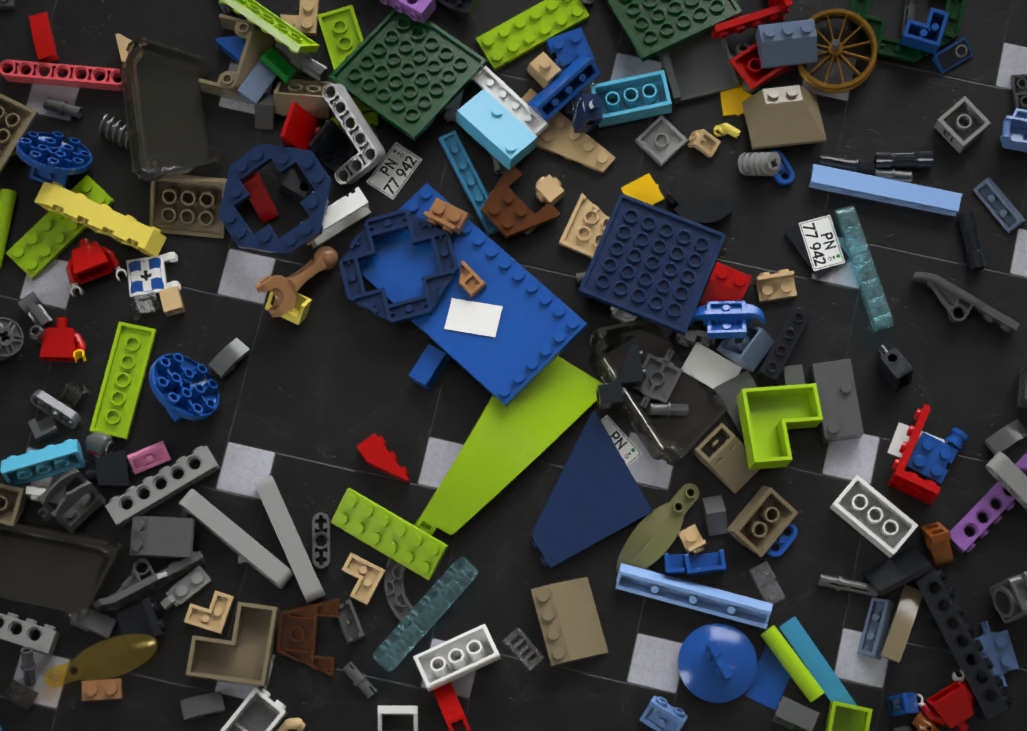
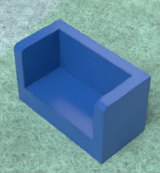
M723 549L719 550V552L690 556L689 554H684L683 556L686 577L725 572L726 570Z

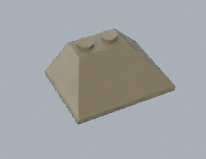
M800 85L761 89L742 102L752 150L827 141L816 94Z

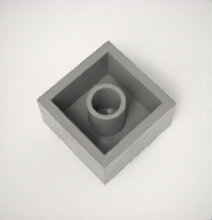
M964 96L937 120L934 128L960 154L988 129L991 122Z

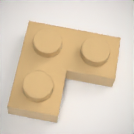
M300 0L299 15L280 14V18L306 36H317L319 0Z
M350 553L342 568L343 572L358 579L350 597L368 606L386 570L353 553Z
M215 590L209 609L190 603L184 623L222 635L235 597Z

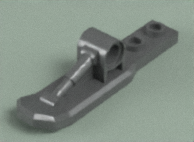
M915 272L912 277L914 281L927 284L934 291L939 301L947 310L949 320L953 323H961L967 317L970 310L973 309L984 315L983 319L990 323L996 322L1001 325L1000 328L1007 333H1014L1020 323L937 274ZM955 309L962 311V318H956L953 315V311Z
M201 551L192 552V558L174 561L169 564L168 568L155 573L148 560L138 559L133 564L131 574L121 584L116 593L96 600L93 605L98 612L121 610L207 562ZM147 566V570L144 573H139L141 567Z

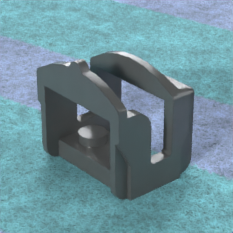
M71 467L39 496V502L43 507L38 513L45 521L50 520L54 516L71 534L75 533L74 530L102 504L105 505L106 499L76 467ZM77 476L84 484L79 485L70 492H66L64 498L54 510L48 502Z

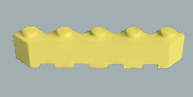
M57 182L43 183L34 202L47 211L59 213L72 222L84 224L94 232L108 235L120 244L133 246L145 255L158 257L167 238L161 234L160 229L144 225L130 215H122L112 210L106 204L100 205L89 200L84 194H76L69 191Z

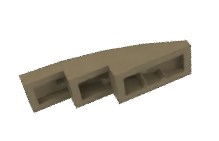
M904 585L880 654L881 657L900 663L923 596L920 590Z

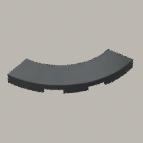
M389 557L384 574L385 595L392 612L407 628L419 612L411 605L405 593L404 575L407 567Z

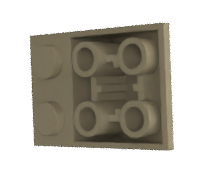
M723 423L693 453L734 494L760 470H749L745 446Z

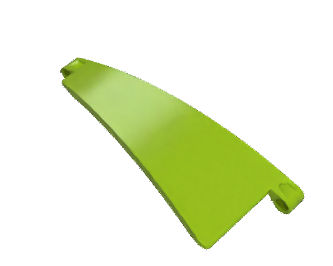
M557 356L507 407L492 395L463 447L425 510L414 523V526L431 536L436 528L449 535H453L597 400V386L603 385V383Z

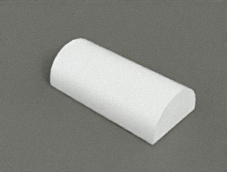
M485 624L413 656L428 692L501 659Z

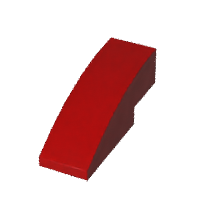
M43 12L29 16L39 62L50 63L59 60L48 13Z

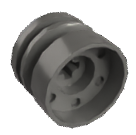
M0 317V335H3L2 338L0 337V362L17 353L23 345L24 339L22 329L18 323L5 317Z

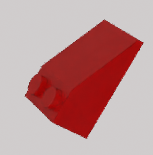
M757 43L729 60V63L751 90L779 78L794 66L761 69Z
M292 101L280 135L283 146L309 150L308 144L321 127H319L316 118Z
M717 262L698 307L706 305L707 301H742L752 276Z

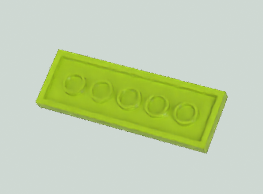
M219 0L222 4L232 7L235 13L245 16L249 23L261 27L260 30L274 36L275 41L287 45L288 49L295 54L317 52L320 46L255 0Z
M544 0L475 39L495 71L546 43L547 39L558 36L589 19L590 15L580 0Z
M353 5L317 15L334 70L363 41ZM351 96L362 114L372 111Z
M88 175L71 190L76 194H84L88 197L87 199L100 205L106 204L110 206L115 202ZM49 211L6 254L34 280L88 227L84 224L72 222L59 213Z
M119 321L90 432L98 431L111 437L128 440L154 345L156 329Z
M347 488L331 520L332 524L427 580H431L448 547L447 544L351 488Z

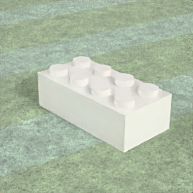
M858 475L830 506V509L889 558L897 552L918 527V524Z

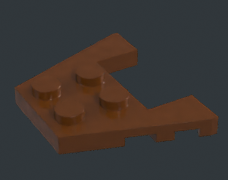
M515 166L510 170L506 168L481 209V213L506 239L528 231L537 225H543L552 219H558L561 216L550 202L534 214L509 188L523 175Z
M340 599L280 612L276 652L295 661L305 663L313 669L325 672L329 676H334L336 657L316 655L318 616L339 617Z

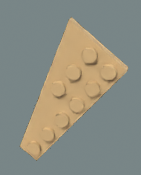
M530 88L521 99L529 103L537 93ZM559 111L547 121L548 127L537 136L535 147L552 154H558L570 161H576L585 167L604 173L616 160V157L586 133H574L573 122Z
M582 193L562 234L559 245L592 259L610 217L605 215L598 206L589 201Z

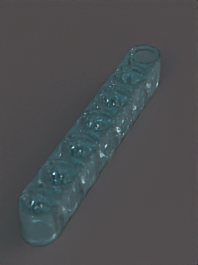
M854 205L834 210L835 220L847 255L849 256V261L872 329L876 332L893 327L892 314Z
M465 557L458 558L376 649L373 655L374 660L386 671L395 669L475 579L478 570Z

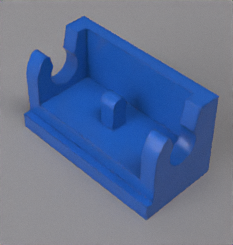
M428 344L408 376L415 383L430 391L450 359L445 352Z

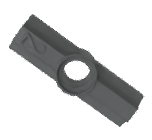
M277 42L274 50L297 72H304L318 82L324 79L328 71L325 65L313 59L309 53L295 54L288 49L287 45Z

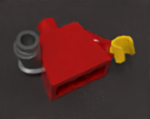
M58 317L56 327H47L46 330L39 325H34L30 328V337L42 344L39 357L43 361L77 363L80 362V358H83L84 362L87 360L85 356L86 343L74 328H68V318Z

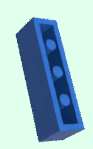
M581 55L527 104L547 122L593 81L601 71L592 58Z

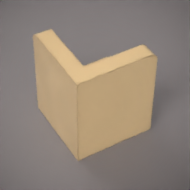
M177 286L159 291L163 311L167 317L185 312L181 293Z

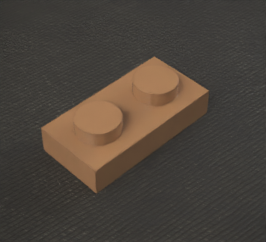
M121 678L81 681L83 702L123 699Z

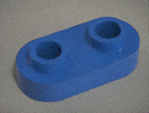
M777 150L771 151L777 152L781 158L780 169L773 177L782 186L790 185L795 177L794 170L782 152ZM787 175L788 179H782L781 176Z
M790 522L785 530L790 531V536H785L783 531L772 544L777 545L779 550L773 551L771 545L767 550L769 556L774 558L780 557L794 541L798 530L793 523Z

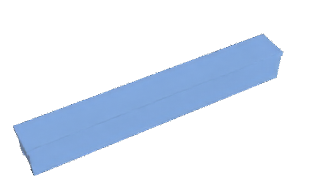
M817 164L812 166L809 188L956 217V213L959 212L960 201L963 194Z
M623 563L620 564L615 588L764 629H767L773 607L772 603Z

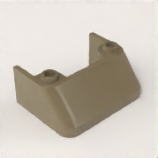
M219 14L223 28L233 30L239 38L246 39L236 73L231 71L221 73L217 83L199 78L198 82L202 92L246 103L237 90L258 63L259 58L270 47L274 48V40L270 34L262 32L261 28L249 23L247 20Z

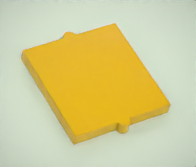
M741 83L738 84V88L720 92L723 116L736 115L739 117L744 114L742 102L752 95L744 91Z
M650 173L621 188L623 194L653 206L665 199L658 188L659 185L654 182Z

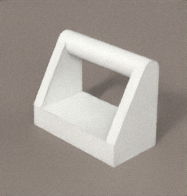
M378 706V731H383V715H413L414 731H418L419 707Z

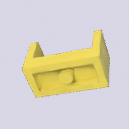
M272 291L265 306L267 311L275 302V296ZM297 292L294 308L280 317L299 325L306 318L312 299Z

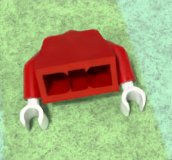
M82 239L79 242L80 247L72 250V257L69 259L66 267L69 283L73 286L70 293L74 297H76V289L80 290V295L84 294V290L78 286L77 282L81 285L113 273L114 268L118 281H121L118 277L120 272H123L127 278V273L124 269H121V264L114 251L106 246H100L97 241L90 243L89 239Z
M960 669L959 672L962 677H957L956 673L953 672L952 679L955 682L926 699L927 703L923 702L921 694H917L921 699L918 707H920L921 712L930 721L940 726L946 725L949 728L956 726L958 731H967L970 727L966 720L974 714L975 695L968 681L964 679L965 675Z

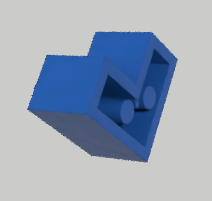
M931 7L925 24L908 19L900 44L936 54L941 43L949 12Z

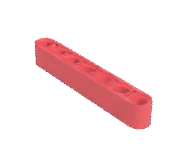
M4 60L0 63V73L9 82L124 91L129 86V80L121 69L19 60ZM13 68L10 73H6L7 69ZM31 70L28 75H24L25 71ZM44 72H50L47 76H42ZM63 73H68L65 78H60ZM85 74L86 77L80 80L79 77ZM100 76H105L102 81H97ZM118 78H123L121 82H115Z

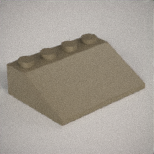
M0 94V174L16 150L17 141L24 137L38 114L36 110Z
M156 172L151 176L149 227L154 226L160 229L161 233L224 239L226 228L218 216L227 179Z
M588 577L531 589L551 668L608 653Z

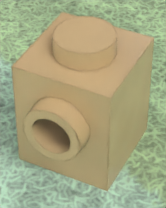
M549 174L546 178L543 176L536 182L535 195L539 201L546 204L550 202L554 205L564 197L565 190L561 187V182Z

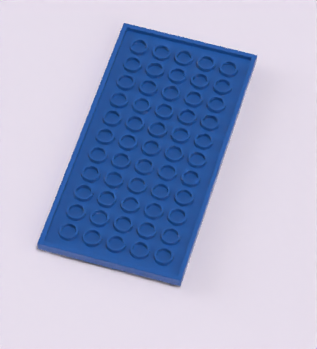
M426 183L399 210L405 209L412 215L427 220L423 213L424 211L429 212L436 197L447 203L449 202ZM468 219L459 235L454 232L450 234L459 271L431 315L411 321L507 407L588 325ZM437 224L436 227L442 230V226ZM409 229L373 238L377 256L359 260L362 277L376 289L384 287L387 299L391 303L425 295L421 277L439 273L432 241L413 246ZM462 260L487 285L473 298L459 284ZM452 298L503 306L496 336L489 337L444 329Z

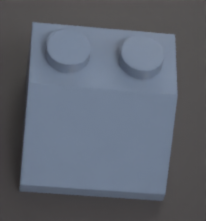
M750 324L746 325V338H724L716 350L741 368L753 372L775 342L763 328Z

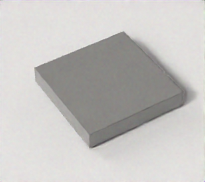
M661 115L635 142L662 167L688 143V139Z

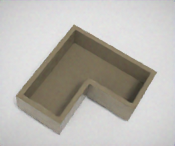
M238 602L232 641L192 635L186 675L192 678L267 688L280 612L278 607Z

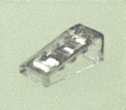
M515 628L502 640L529 671L545 658L520 628ZM519 635L521 638L512 644L511 641ZM524 641L526 644L517 650L516 648ZM530 647L531 650L523 657L522 653ZM535 653L537 656L528 663L527 659Z

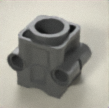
M1027 571L990 587L994 607L1004 623L1027 617Z

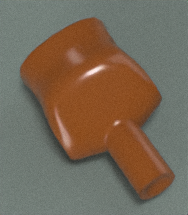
M921 711L911 722L917 728V731H941Z

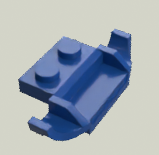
M745 300L707 301L706 305L696 308L689 326H692L695 321L703 320V326H707L708 339L746 338V325H750V319H757L761 324H765V316L758 307L746 304Z

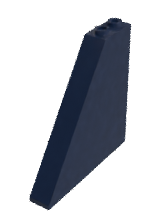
M596 411L591 413L531 533L532 540L530 542L535 551H540L542 556L539 558L545 568L548 566L550 571L643 520L649 513L653 512Z

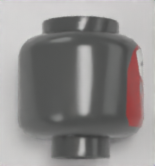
M95 431L87 436L85 440L86 451L89 455L99 458L114 452L115 443L110 435Z

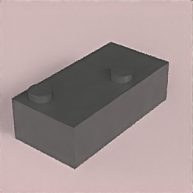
M851 359L812 364L810 367L812 384H817L823 420L819 424L822 443L861 438L864 431Z

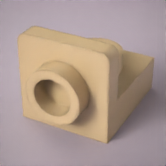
M705 129L692 132L687 146L690 148L695 147L710 158L721 141Z
M695 524L678 533V537L688 554L693 552L696 555L704 550L703 547L706 545V541L703 540Z

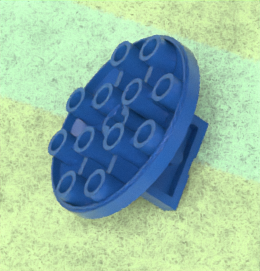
M29 131L23 138L17 141V155L31 166L29 178L41 183H52L54 181L66 189L69 175L87 171L92 163V154L81 144L79 139L63 136V133L58 131L52 133ZM63 139H68V140H69V144H66V143L63 142L62 140H63Z
M179 353L163 355L152 364L149 370L151 389L175 423L182 418L193 421L204 420L217 409L219 404L218 384L213 380L203 364H199Z
M708 624L694 630L683 642L678 655V671L683 684L694 696L710 703H726L743 695L753 683L757 672V656L752 643L740 630L726 624Z

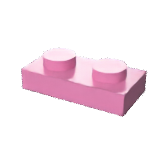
M164 441L127 455L135 474L171 460Z

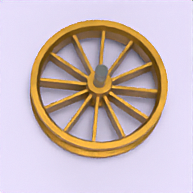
M844 9L821 11L809 18L814 19L815 25L827 20L832 42L830 43L816 29L817 36L827 45L817 44V49L824 50V52L817 53V58L827 57L810 72L805 69L803 64L796 65L801 77L813 88L826 93L848 92L864 83L871 75L877 59V40L868 22L858 14ZM829 19H844L838 39L833 37ZM847 20L858 25L859 27L841 43V37ZM861 30L865 32L869 39L866 42L845 46ZM871 45L870 58L846 52ZM845 56L868 62V65L860 73ZM827 61H831L825 82L819 81L812 76ZM840 61H843L858 77L845 83ZM833 63L838 65L841 84L827 83Z

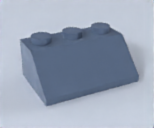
M814 19L758 25L755 37L761 69L817 63V33Z

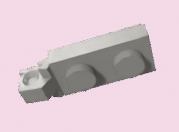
M199 565L165 593L168 597L161 601L160 604L165 610H168L173 605L176 607L182 606L211 583L212 580Z

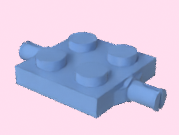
M988 621L981 622L983 634L975 639L981 641L984 647L982 652L985 658H990L994 666L992 668L994 675H998L1003 683L1001 688L1006 687L1004 674L1008 671L1019 669L1008 630L991 632ZM972 654L976 665L978 663V657L977 655ZM985 672L979 674L980 679L988 677Z

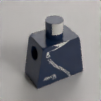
M580 94L570 100L574 133H591L602 121L601 107L603 102L599 94Z

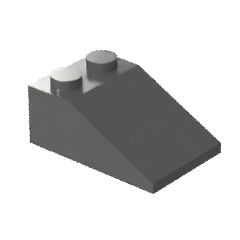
M156 516L133 517L129 555L142 559L192 558L195 519Z

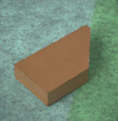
M462 260L459 284L473 298L487 285Z

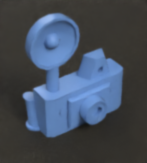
M1016 108L1012 116L1007 115L1005 117L1002 135L1000 136L1002 147L1027 152V110Z

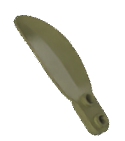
M692 483L683 485L668 503L654 509L637 525L619 554L616 565L617 572H619L621 563L646 569L668 550L681 529L685 513L699 497V489L696 485ZM688 490H691L693 492L692 496H689L687 494ZM676 504L680 505V511L676 510Z

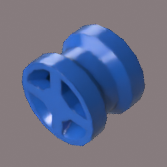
M953 428L951 435L946 437L944 441L960 452L963 448L962 445L969 440V437L960 429Z

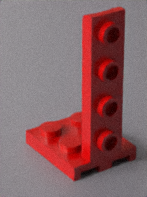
M768 0L769 8L715 25L711 37L712 39H724L732 33L736 32L739 34L751 27L758 28V25H763L769 21L770 23L785 20L784 15L789 13V7L793 5L792 0Z
M924 404L922 409H917L913 417L916 422L914 426L910 425L906 433L909 438L907 442L903 441L899 452L902 454L899 459H895L891 469H894V472L887 486L930 505L939 494L941 487L937 486L934 481L919 478V475L914 472L904 471L931 410L929 405Z

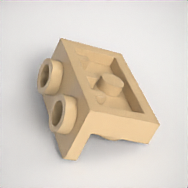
M783 269L775 274H770V272L759 274L755 279L759 303L797 297L794 271Z

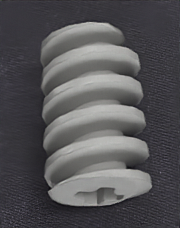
M744 152L738 159V168L745 176H774L778 173L781 166V158L777 152Z

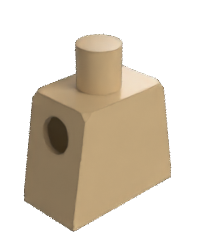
M544 52L537 56L527 68V72L543 88L548 86L553 78L555 79L562 73L561 69Z

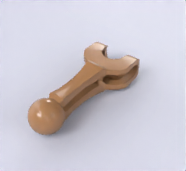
M329 246L320 247L315 252L314 259H310L306 265L290 276H266L255 285L258 293L270 290L274 293L275 302L269 308L272 318L280 317L294 308L296 293L308 279L322 270H330L336 266L338 262L337 252Z

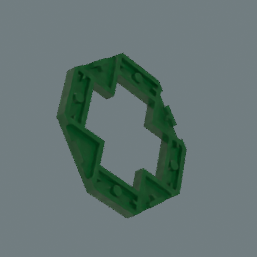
M871 0L851 1L849 11L864 18L875 33L877 56L915 64L932 54L901 45V40L884 37L883 31L886 19L868 15ZM946 0L944 11L949 12V16L938 49L958 38L966 0ZM861 30L863 36L866 38L867 41H869L865 32Z

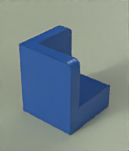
M664 553V575H684L683 554L669 555Z

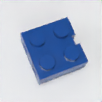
M581 27L546 40L551 58H555L554 63L562 72L581 55L592 58L595 62Z
M923 432L913 449L905 469L918 474L919 477L925 480L934 481L937 486H940L948 472L945 468L952 464L958 450Z

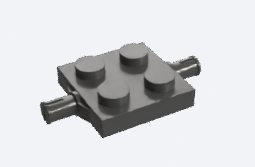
M668 348L664 358L648 353L642 365V368L646 370V380H644L642 386L631 387L644 396L639 404L641 408L647 409L650 400H657L666 404L683 372L682 369L670 362L675 353L674 350L671 352V349Z

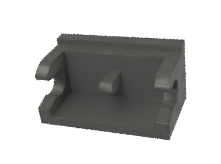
M348 599L345 603L340 604L339 617L337 618L347 645L366 638L351 599Z
M783 696L771 721L793 731H813L820 713Z

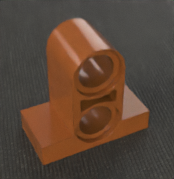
M940 522L921 526V533L925 537L932 566L938 567L953 563V554L949 541L951 539L950 531Z

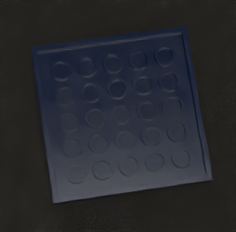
M620 193L578 293L685 335L727 234Z

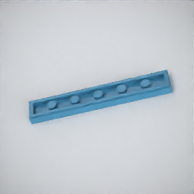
M454 130L439 137V142L487 236L498 232L494 225L481 213V209L489 195L456 131Z
M794 616L779 626V630L823 689L829 702L836 701L857 706L797 618Z

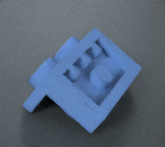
M654 695L639 721L656 731H680L688 716L682 709L674 708L668 704V701L663 697Z

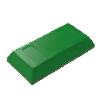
M272 47L259 58L286 84L297 75V71Z

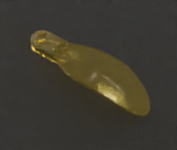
M141 633L108 638L88 647L73 661L48 669L44 675V680L50 687H59L76 680L90 681L114 678L134 670L149 660L156 652L158 644L154 637ZM72 667L77 668V674L74 675L71 673ZM54 673L59 676L57 681L52 679Z

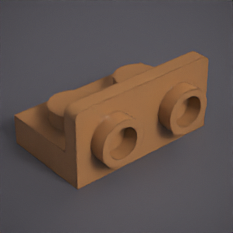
M437 197L429 212L424 211L423 213L427 218L426 221L433 224V226L436 227L438 224L449 234L454 232L458 235L470 216L469 213Z

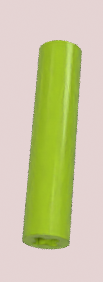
M0 189V269L17 197V192L10 189Z
M775 625L760 635L810 703L825 693Z

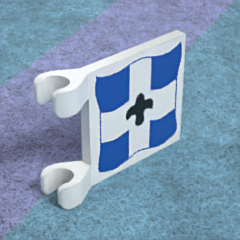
M168 252L158 255V257L151 256L126 260L130 297L156 294L160 290L174 286L181 290V284L178 281L167 283L165 263L177 262L178 255L175 252Z

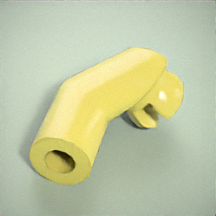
M729 123L716 125L713 129V134L717 137L729 134L737 139L741 133L739 129Z

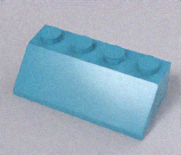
M68 439L61 444L48 445L40 450H30L26 454L19 456H10L1 461L0 470L8 485L18 487L63 474L71 467L80 469L86 467L78 440Z

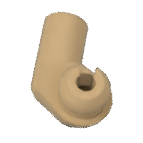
M288 718L276 731L295 729L303 731L305 723L300 718Z

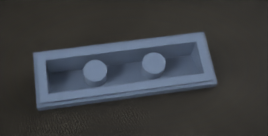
M259 60L237 92L246 104H256L277 75L263 61Z
M990 177L973 189L974 193L1008 233L1026 221Z
M871 598L857 651L858 654L878 660L881 659L880 654L886 640L895 606L892 601L882 598Z

